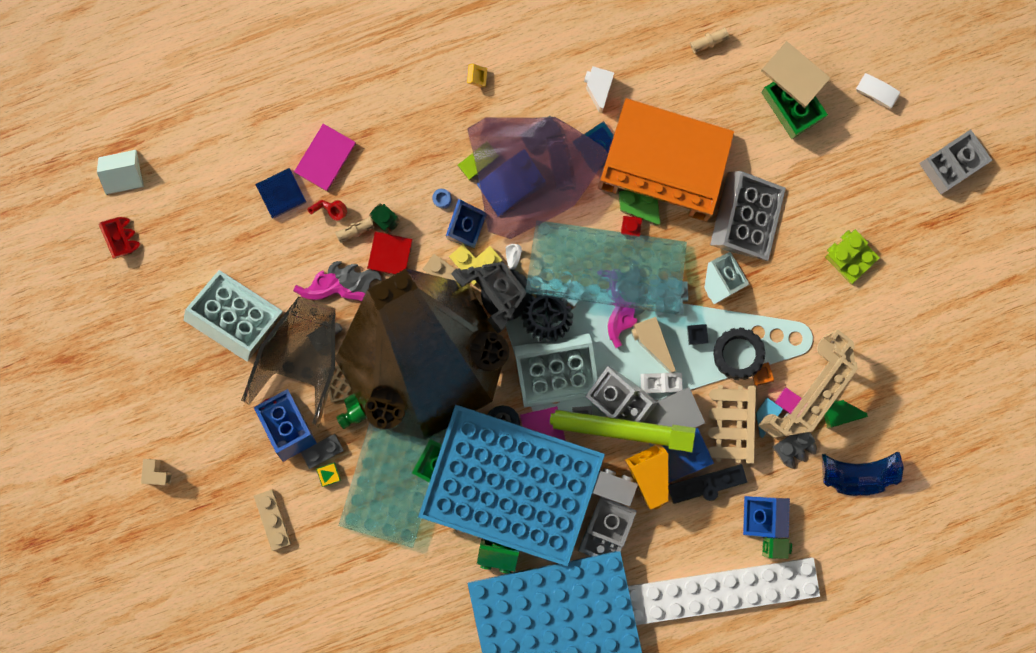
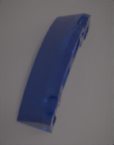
M895 452L878 461L862 464L840 462L826 454H822L823 483L827 487L836 488L838 493L850 496L874 495L886 491L885 487L891 484L898 485L902 482L904 466L900 452Z

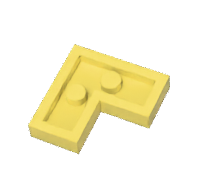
M464 244L449 256L461 270L472 266L476 268L482 267L485 264L503 261L491 246L477 258L471 254ZM476 280L471 282L473 285L477 284Z

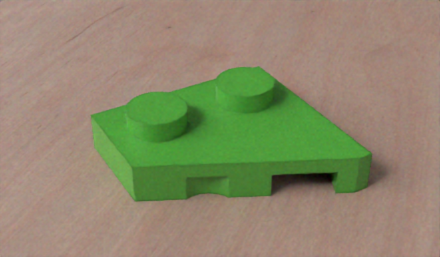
M628 190L618 192L620 211L652 222L654 225H660L658 199Z

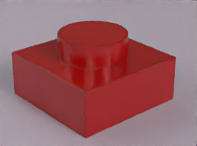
M623 216L620 235L639 238L642 218Z

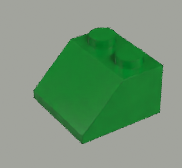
M482 538L477 565L487 570H491L492 567L498 568L502 573L515 572L519 550Z

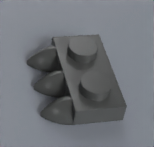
M810 432L787 436L772 446V448L784 465L794 469L795 461L793 457L805 461L806 454L804 449L809 453L816 454V441Z

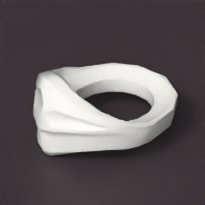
M518 244L506 246V258L510 270H515L520 260L522 248Z

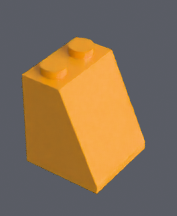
M656 444L625 459L635 483L638 484L637 487L650 510L653 508L654 510L659 509L665 505L664 503L668 502V453L662 445Z

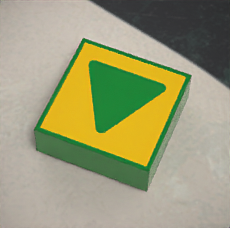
M335 462L316 469L322 487L341 481Z

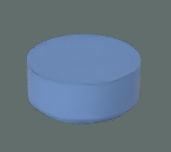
M438 189L432 196L433 203L438 208L448 207L452 200L450 192L446 189Z

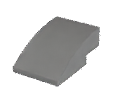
M970 129L919 164L941 195L991 162L992 159Z
M607 366L585 396L609 418L644 422L658 404L656 400L640 387L609 366Z
M685 388L658 400V404L643 422L670 427L673 424L693 428L705 423L690 388Z
M600 496L578 551L590 556L615 551L621 552L637 510Z

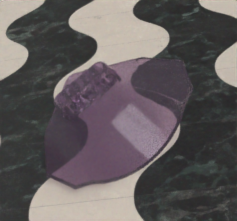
M485 117L467 128L476 164L488 232L508 239H512L573 207L607 159L605 148L556 117Z

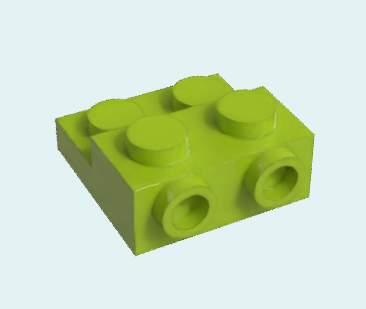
M856 229L852 232L850 230L846 231L840 237L842 241L838 245L836 243L831 245L827 249L829 253L825 256L850 284H853L880 258L867 245L868 242Z

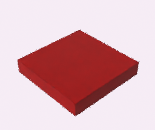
M375 231L367 269L393 275L407 269L413 239Z

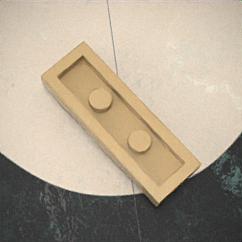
M273 489L254 495L271 550L290 545L291 541Z

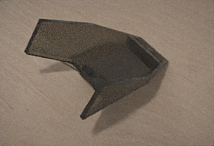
M298 296L261 344L241 401L250 405L274 374L313 385L315 388V416L312 424L319 428L335 372L336 308Z

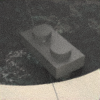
M333 434L302 451L301 454L307 466L311 469L343 452L344 449L336 434Z

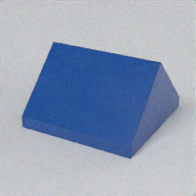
M458 199L446 233L447 240L475 248L487 213Z

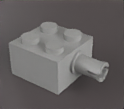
M605 468L603 472L599 471L592 493L630 506L638 485L633 483L634 479L622 475L621 478L616 477V472Z

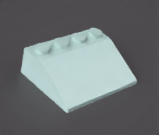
M219 270L185 309L183 321L248 362L283 311Z
M590 334L560 338L557 341L550 340V342L543 341L514 346L524 408L583 398L598 380Z

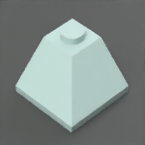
M731 252L708 263L704 288L713 304L749 285Z

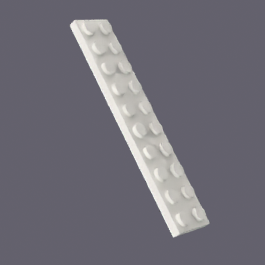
M813 557L628 586L636 625L820 597Z

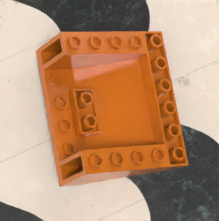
M625 98L597 189L616 194L619 187L690 209L688 217L707 222L713 215L734 131Z

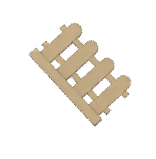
M718 385V389H712L709 392V397L714 401H718L717 408H712L709 411V417L717 420V427H712L708 431L710 438L717 439L716 447L713 446L708 449L711 458H716V462H721V458L736 459V463H741V459H746V463L754 464L756 386H748V390H743V386H738L737 390L723 389V385ZM723 401H738L737 409L722 408ZM742 401L748 402L747 409H742ZM722 420H737V428H722ZM742 421H747V428H742ZM722 439L736 440V447H721ZM741 440H747L746 448H741Z

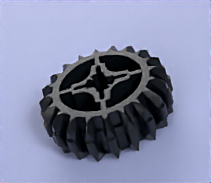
M547 291L544 292V296L539 292L536 298L531 296V302H525L527 307L522 308L523 315H521V320L524 321L523 328H527V334L533 332V339L539 336L540 342L543 338H546L547 342H550L551 338L557 341L558 336L563 338L564 332L568 333L570 330L569 326H572L573 323L571 320L573 319L572 308L567 306L568 301H561L562 296L555 297L554 292L550 296ZM544 306L542 310L533 312L538 307ZM546 311H547V316H548V318H549V322H547V318H546V315H545V314H546ZM558 321H562L556 327L551 328V325L553 323H558Z

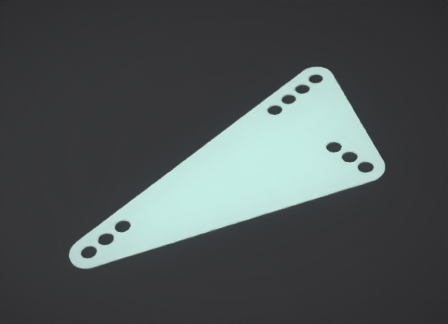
M527 279L531 289L539 292L542 296L547 291V293L554 292L558 297L565 287L564 284ZM580 287L585 292L577 302L576 307L571 310V313H573V319H571L573 323L572 326H569V332H564L563 338L590 334L597 379L609 366L641 388L640 374L669 373L639 344L638 340H634L631 330L634 329L633 326L619 334L622 346L615 348L612 340L609 339L607 327L608 320L615 308V303L610 298V292ZM646 297L640 299V305L648 302L646 310L642 314L634 315V318L638 320L636 323L653 317L657 318L676 370L672 373H682L683 389L690 388L691 390L727 378L715 365L713 353L717 339L722 336V333L730 331L732 328L739 329L741 327L745 328V330H751L754 326L763 327L765 335L760 340L763 341L765 348L764 363L769 362V364L802 355L810 349L813 342L811 330L801 322L684 303L683 315H675L674 302H664L663 315H656L655 302H649V298ZM544 306L538 307L533 312L542 310ZM546 311V314H545V315H546V318H547V322H549V318H548V316H547V311ZM521 316L517 319L509 320L505 325L513 351L514 346L540 342L539 336L533 339V332L527 334V328H523L524 321L521 320ZM558 321V323H553L551 325V328L556 327L562 321ZM707 324L708 344L688 345L687 326ZM773 329H780L783 332L784 337L781 342L776 343L770 339V332ZM799 332L802 335L801 344L797 346L792 345L788 339L790 333ZM744 339L730 341L723 350L725 362L735 369L749 367L756 357L753 345ZM676 392L647 394L657 401ZM587 397L560 401L557 404L548 403L531 406L533 412L556 406L558 410L572 412V407L592 406V415L607 416Z

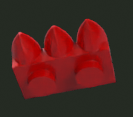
M116 217L99 223L113 259L129 255L140 246V243L137 241H128L133 237L135 231L123 229L129 224V218Z

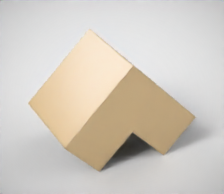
M143 459L141 484L171 485L172 473L160 472L161 460Z

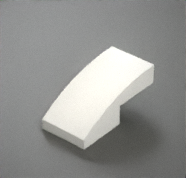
M866 73L856 88L858 93L874 99L875 103L892 109L900 95V91Z
M682 373L640 374L641 389L646 393H669L683 390Z

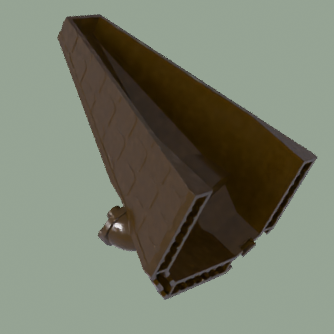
M404 269L366 291L335 360L372 426L379 430H390L427 440L448 428L455 405L478 411L493 402L501 368L509 358V346L507 341L487 321L489 318L469 284L461 287L455 280Z

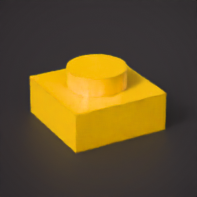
M470 64L468 66L467 83L480 88L486 87L487 68Z

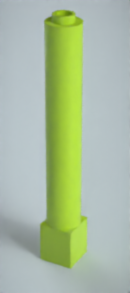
M555 410V413H551L550 425H553V429L664 445L674 450L693 451L696 430L693 427L673 424L670 427Z

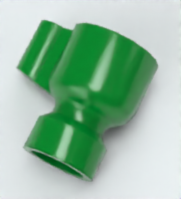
M354 393L344 399L347 412L336 416L342 429L348 428L351 423L358 424L367 419Z

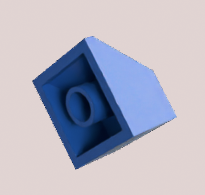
M744 496L743 535L789 538L790 498Z

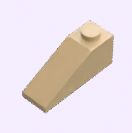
M653 317L634 324V329L631 330L634 340H638L639 344L669 373L675 372L676 370L657 318Z

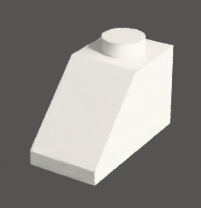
M592 66L591 72L587 71L584 82L587 83L586 89L598 112L602 113L614 72Z

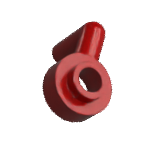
M319 200L307 209L309 214H313L324 208L328 211L329 216L336 221L341 220L347 215V207L340 200H335L332 203Z

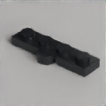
M739 464L668 485V490L673 504L703 496L707 501H714L718 497V491L748 482L743 465Z

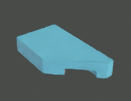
M766 398L755 413L758 425L769 414L779 416L783 408L769 398ZM758 426L759 436L763 438L766 432Z

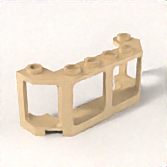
M839 330L824 335L817 346L819 355L828 361L822 372L791 414H786L782 419L774 414H769L762 419L758 426L773 438L812 432L858 369L857 362L854 359V342Z

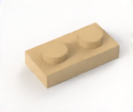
M435 254L432 255L423 267V270L428 274L455 280L451 275L455 268Z

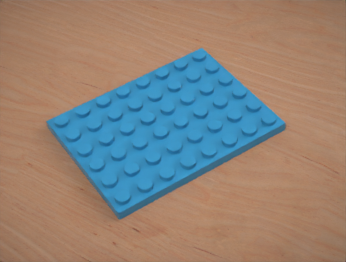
M455 405L418 517L568 567L605 454Z
M620 551L569 561L568 567L557 563L467 583L482 653H642Z

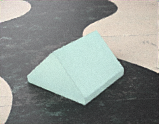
M137 150L98 157L97 174L106 195L144 187Z

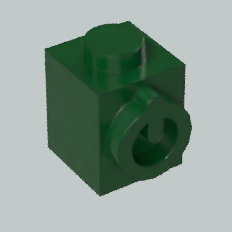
M378 204L370 213L372 221L386 234L389 231L392 232L399 224L398 216L385 204Z

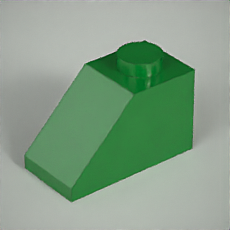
M837 399L824 415L827 428L868 417L866 412L844 400L837 401Z
M763 537L762 556L772 559H789V554L792 553L790 539Z

